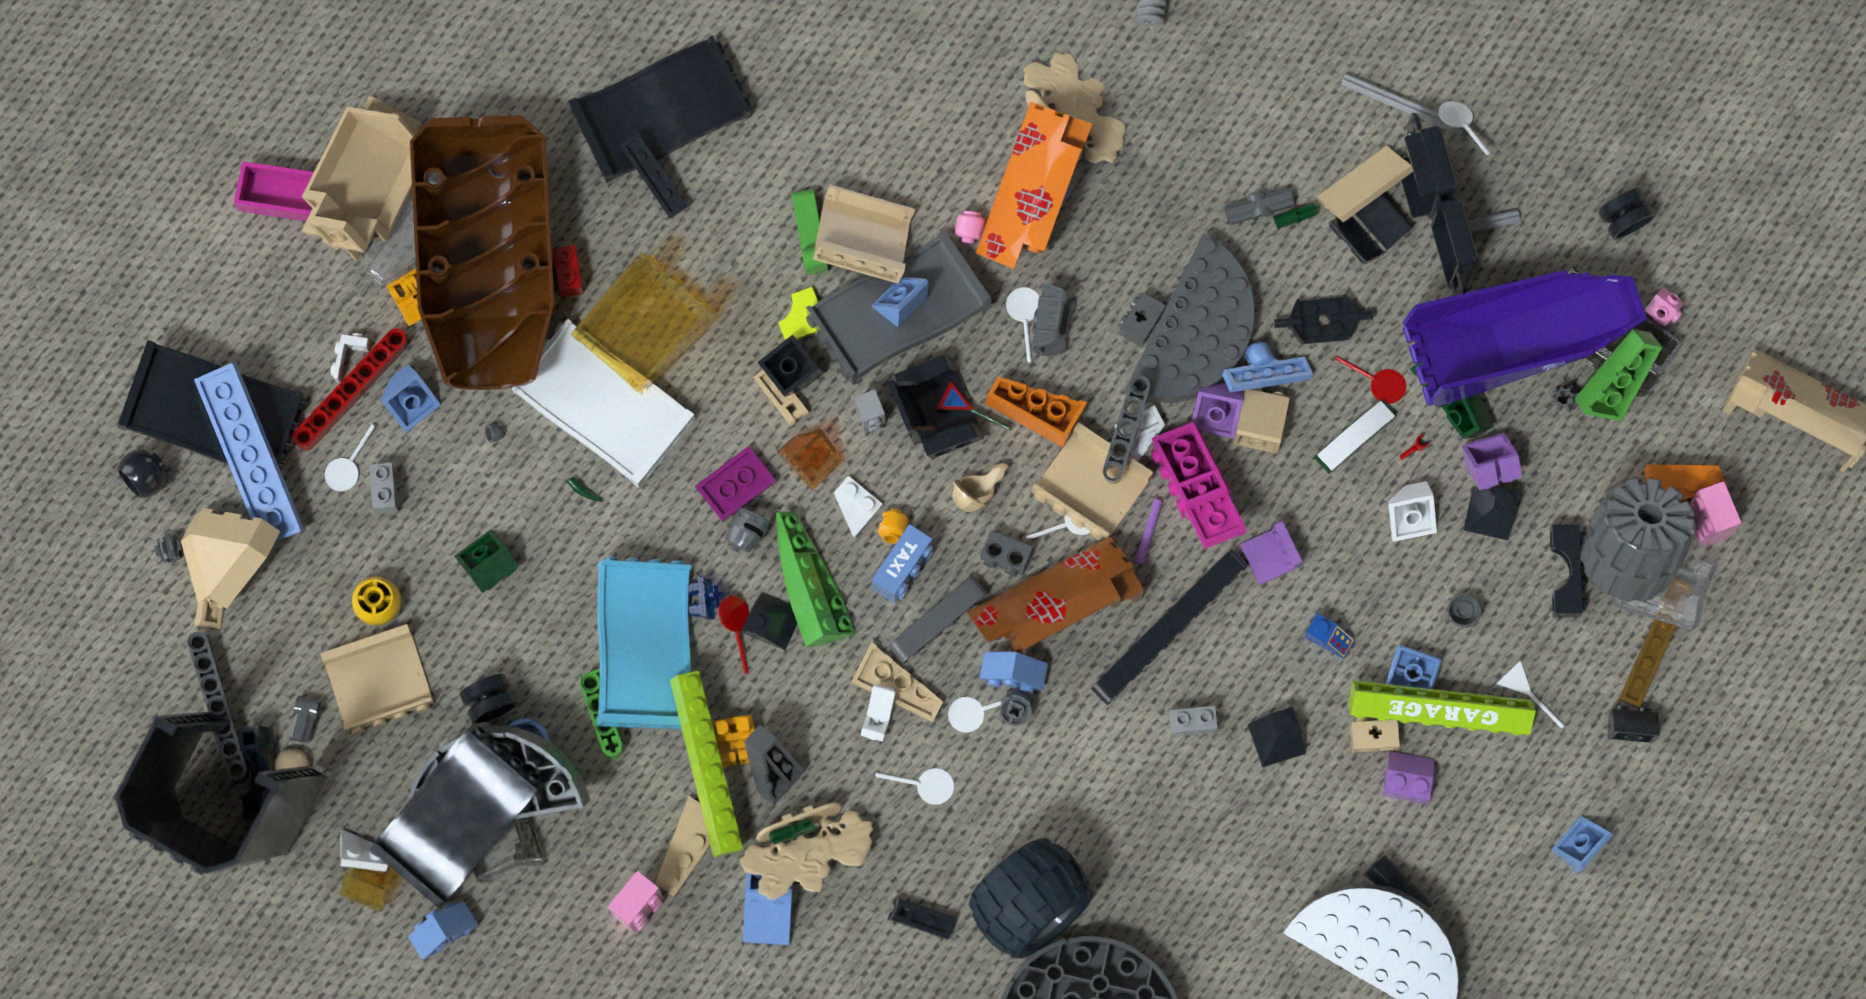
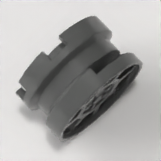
M1020 690L1009 691L1001 700L1000 716L1009 725H1023L1031 716L1033 703L1027 693Z

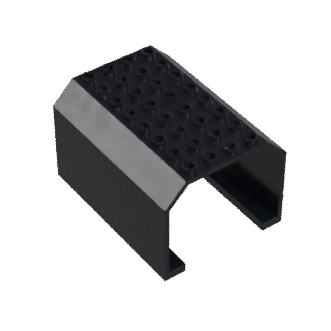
M211 712L158 715L151 724L114 795L123 828L130 832L129 836L138 841L144 839L150 843L149 847L158 852H163L164 850L171 854L170 858L180 864L185 862L191 865L190 869L200 875L248 866L288 854L328 776L310 766L259 772L255 781L271 789L242 847L238 848L182 817L174 789L203 733L225 731L229 722Z

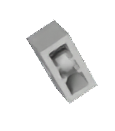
M874 389L854 397L855 410L864 432L870 431V433L881 430L882 426L885 425V413L876 390Z
M392 462L369 465L372 506L375 514L398 512L395 468Z
M1215 706L1169 710L1168 717L1171 737L1217 732Z

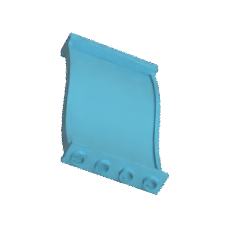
M605 557L604 560L597 564V569H599L597 621L600 661L597 726L682 730L670 680L677 675L691 672L688 629V586L691 565L684 564V561H671L669 564L662 563V560L658 559L640 562L638 558L618 561L617 557Z

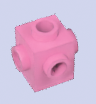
M1663 287L1644 311L1651 315L1656 323L1666 327L1670 321L1675 323L1682 315L1680 309L1684 303L1680 300L1679 296L1675 293H1670Z

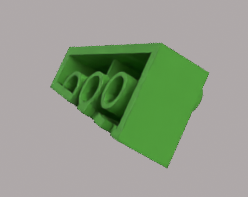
M1632 329L1574 400L1586 415L1622 422L1662 346L1651 332Z

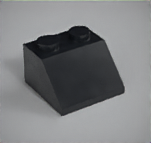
M793 334L757 362L784 397L807 388L824 374Z
M1615 706V708L1609 711L1607 739L1654 743L1660 736L1658 713L1652 712L1650 708H1638V711L1629 710L1628 706Z

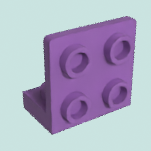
M1283 521L1275 524L1273 530L1246 541L1240 546L1259 585L1299 568L1302 563Z

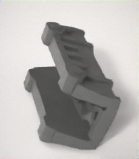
M1043 283V291L1038 298V308L1034 313L1032 329L1034 336L1030 346L1037 355L1042 356L1066 353L1068 350L1066 341L1071 316L1075 313L1076 305L1068 298L1067 293L1063 289L1052 284Z

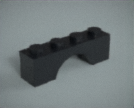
M1552 524L1550 527V551L1561 556L1569 569L1567 584L1552 594L1553 618H1580L1583 611H1586V598H1582V589H1585V575H1581V567H1584V564L1580 559V545H1583L1584 533L1580 531L1579 524Z
M261 725L239 728L240 752L246 757L251 771L250 788L242 796L243 819L251 821L256 820L271 789L256 782L255 779L259 772L275 770L273 728Z

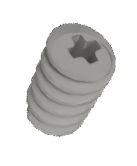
M1140 0L1138 4L1139 9L1137 10L1138 17L1135 21L1146 26L1163 23L1164 19L1158 15H1164L1165 10L1159 7H1165L1166 2L1163 0Z

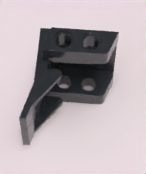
M945 355L896 373L894 374L896 381H888L913 445L922 443L927 456L931 459L985 439L974 413L968 410H936L950 381L969 403L952 358Z

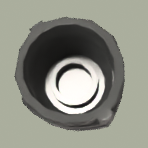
M739 508L730 523L725 539L732 545L730 549L738 553L741 550L749 553L762 541L771 523L757 513Z

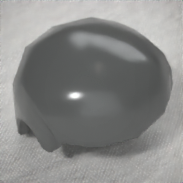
M1463 593L1455 595L1449 601L1447 615L1455 626L1468 628L1474 626L1479 621L1482 609L1476 597ZM1458 611L1466 615L1467 617L1460 616L1458 614Z

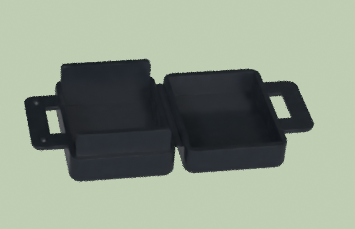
M1412 113L1407 125V136L1404 139L1409 157L1403 159L1412 166L1413 172L1401 180L1412 218L1426 215L1429 218L1432 217L1431 229L1449 289H1452L1454 296L1467 292V284L1478 261V255L1461 199L1453 198L1457 190V181L1443 132L1439 126L1422 128L1419 115Z

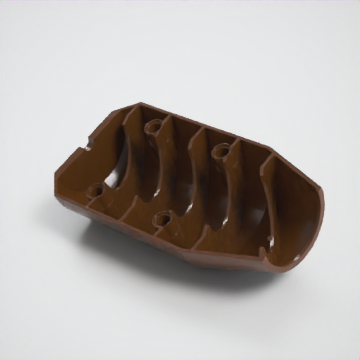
M522 115L483 116L482 118H431L410 140L418 311L442 379L446 386L462 390H498L530 384L536 379L554 306L545 136ZM493 169V172L498 175H504L506 172L507 174L502 178H495L490 174V170ZM525 177L529 178L528 181L520 180L521 178ZM429 181H435L437 184H431ZM527 264H531L535 267L532 269H527L524 266ZM433 268H439L443 271L438 273Z

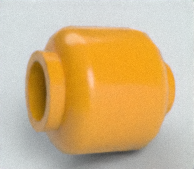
M890 509V511L882 513L878 526V534L882 537V540L890 544H896L909 526L908 517L899 509Z

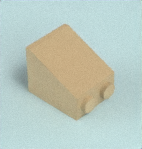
M1261 388L1245 390L1233 444L1277 454L1290 398L1285 397V394L1280 392H1272V394L1263 392Z

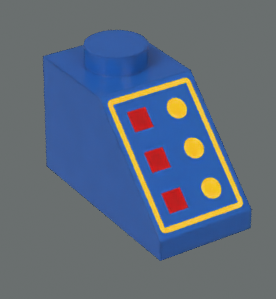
M1316 613L1304 638L1342 659L1346 657L1355 640L1338 624Z

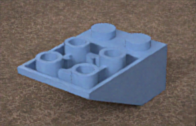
M747 873L743 943L789 945L794 881L788 893L775 900H771L765 895L758 893L759 881L762 876Z

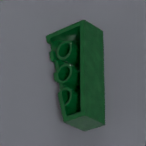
M1421 363L1410 368L1414 375L1417 374L1415 367L1422 365ZM1480 394L1438 406L1443 408L1447 414V419L1463 439L1480 436L1494 427Z

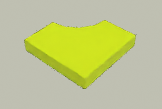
M809 287L791 294L793 302L791 311L785 319L778 322L784 339L786 340L793 334L799 340L818 333L815 327L811 328L805 318L808 316L806 307L809 305L812 307L818 303L813 288Z

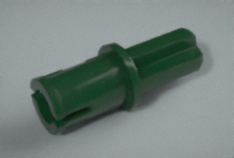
M1310 203L1297 209L1291 208V211L1273 216V220L1277 230H1280L1294 223L1298 225L1300 221L1316 216L1318 210L1314 203Z
M811 817L794 824L790 822L786 827L771 831L769 839L773 845L790 839L795 841L799 836L815 832L814 823L811 824L813 822Z

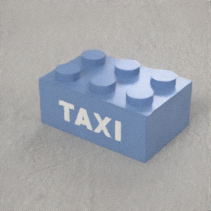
M909 524L873 577L872 589L893 603H896L898 599L903 600L909 590L907 588L909 582H915L921 573V564L923 562L928 563L934 553L932 551L934 548L932 546V538Z

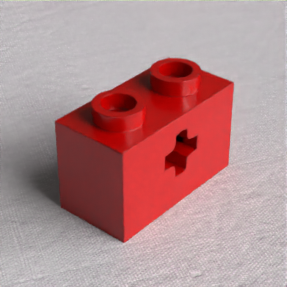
M575 245L553 248L561 298L583 294Z

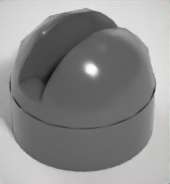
M489 424L485 426V437L488 442H496L503 437L504 431L501 430L502 427L500 425Z

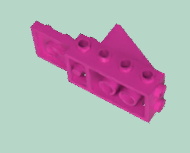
M1194 422L1153 437L1152 444L1154 450H1151L1152 458L1155 463L1159 462L1161 466L1159 467L1160 474L1163 480H1168L1169 484L1167 486L1171 496H1176L1177 498L1176 505L1182 519L1187 518V520H1190L1203 548L1207 549L1245 534L1246 527L1229 496L1231 494L1227 481H1223L1222 471L1219 465H1215L1212 451L1210 448H1206L1205 438L1201 431L1198 432Z

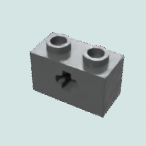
M1144 292L1140 298L1137 296L1134 298L1129 307L1132 309L1128 316L1124 315L1118 324V327H1120L1119 335L1141 348L1166 308V305ZM1140 315L1144 316V321L1137 322V317H1140Z

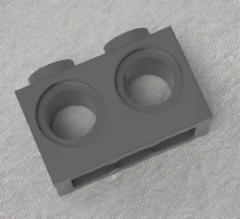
M990 531L980 559L984 561V565L990 568L998 566L1004 568V572L1008 575L1017 577V574L1022 576L1033 547ZM991 547H999L1002 552L998 556H993L989 553V549ZM1013 555H1019L1022 558V562L1013 564L1010 558Z

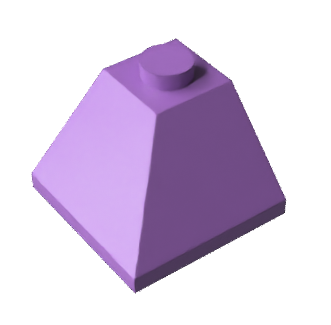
M1226 383L1199 389L1192 422H1194L1197 430L1234 439L1244 391L1230 393Z

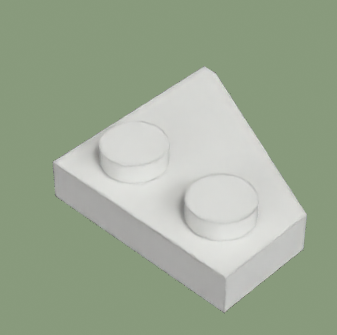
M1155 405L1144 410L1130 457L1139 462L1151 446L1152 438L1158 436L1165 427ZM1129 424L1123 425L1120 432L1124 435H1129L1132 433L1133 427Z
M849 476L834 492L854 538L883 506L879 500Z
M341 831V866L385 872L388 867L382 859L369 849L373 845L372 842L347 831Z

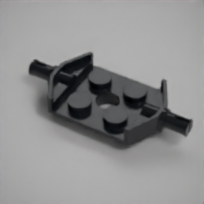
M1346 294L1343 297L1303 301L1297 299L1290 317L1274 319L1275 329L1288 327L1301 345L1347 341L1351 339L1357 323L1361 320H1373V311H1357ZM1319 316H1326L1329 319V324L1321 327L1317 324L1316 320Z

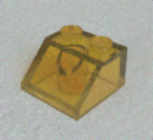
M389 865L386 872L349 867L344 874L339 895L382 912L392 896L400 875Z

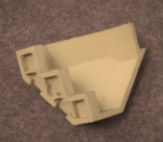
M204 508L197 513L185 532L181 544L198 603L203 599H207L211 605L220 609L222 607L227 609L265 561L280 531L261 518L254 517L253 520H246L240 514L229 512L219 515L214 514L213 509Z

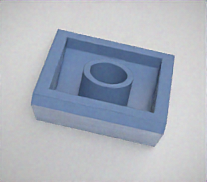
M901 277L899 284L894 283L872 304V307L899 327L927 299L929 282L927 279Z
M1580 816L1551 850L1579 874L1613 835L1611 832Z

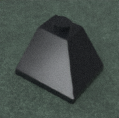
M1473 487L1463 531L1508 541L1520 492L1500 487L1479 490L1478 487Z
M761 592L747 617L743 633L786 651L797 626L791 604Z
M1293 707L1271 713L1248 724L1262 768L1306 754L1301 729Z

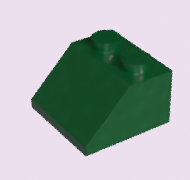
M489 530L454 556L482 593L492 589L497 582L511 575L519 567L508 549L492 530Z

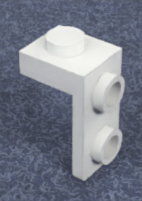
M353 333L352 336L341 334L340 341L336 342L335 354L338 355L336 362H333L331 367V375L336 383L341 382L347 349L369 352L370 342L365 335Z
M876 684L873 686L861 736L883 741L890 720L896 693L895 689Z

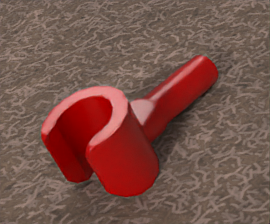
M1424 435L1418 436L1414 441V445L1399 455L1401 460L1413 452L1423 451L1427 448L1429 442L1424 446L1419 444V440Z

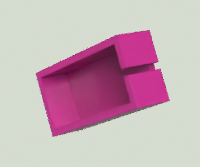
M242 161L234 205L240 212L307 221L313 208L302 198V195L314 172Z

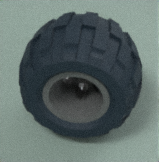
M1042 838L1033 840L1020 847L993 868L973 890L970 896L969 907L973 911L972 916L979 930L987 940L1003 954H1009L1011 958L1019 959L1037 952L1067 929L1087 908L1093 892L1089 887V880L1075 858L1059 844Z

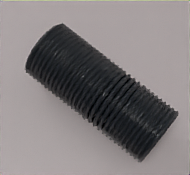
M1386 855L1382 856L1365 873L1366 877L1374 885L1388 886L1401 890L1422 902L1429 909L1433 906L1430 900L1426 899L1427 897L1407 879L1406 875Z

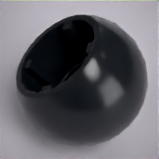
M145 449L133 450L127 453L118 464L117 471L120 477L139 498H148L157 494L166 481V475L163 471L166 466L154 452L150 454Z

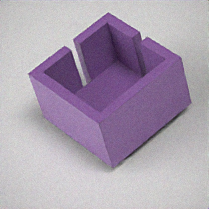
M1505 433L1462 445L1466 469L1479 490L1492 488L1498 485L1499 481L1503 483L1512 482L1522 477L1518 453L1511 445Z

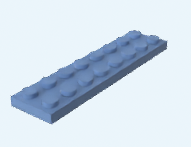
M237 363L228 364L194 379L251 520L254 517L261 518L278 529L280 533L275 542L303 531V525Z

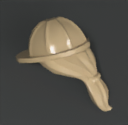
M1005 463L996 464L986 475H967L960 480H955L953 482V500L957 507L965 512H973L986 507L987 502L994 495V485L1004 477L1008 465Z

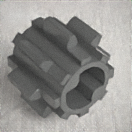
M1561 384L1559 391L1553 390L1556 398L1552 400V403H1558L1557 410L1561 411L1566 408L1568 412H1571L1573 405L1579 406L1574 400L1579 394H1574V386L1571 385L1566 389ZM1570 393L1571 398L1567 399L1568 403L1562 404L1561 399L1565 397L1564 394Z
M169 535L156 540L157 545L154 546L156 556H158V559H161L162 563H170L182 558L181 553L184 551L181 541L178 540L176 535Z

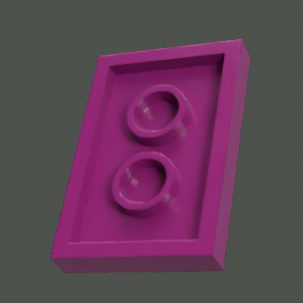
M748 446L697 484L695 488L723 523L737 513L739 508L745 507L773 486L776 480Z

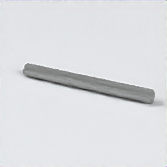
M1346 73L1341 81V84L1345 87L1408 114L1417 113L1420 119L1455 134L1461 135L1465 129L1451 127L1440 119L1437 111Z

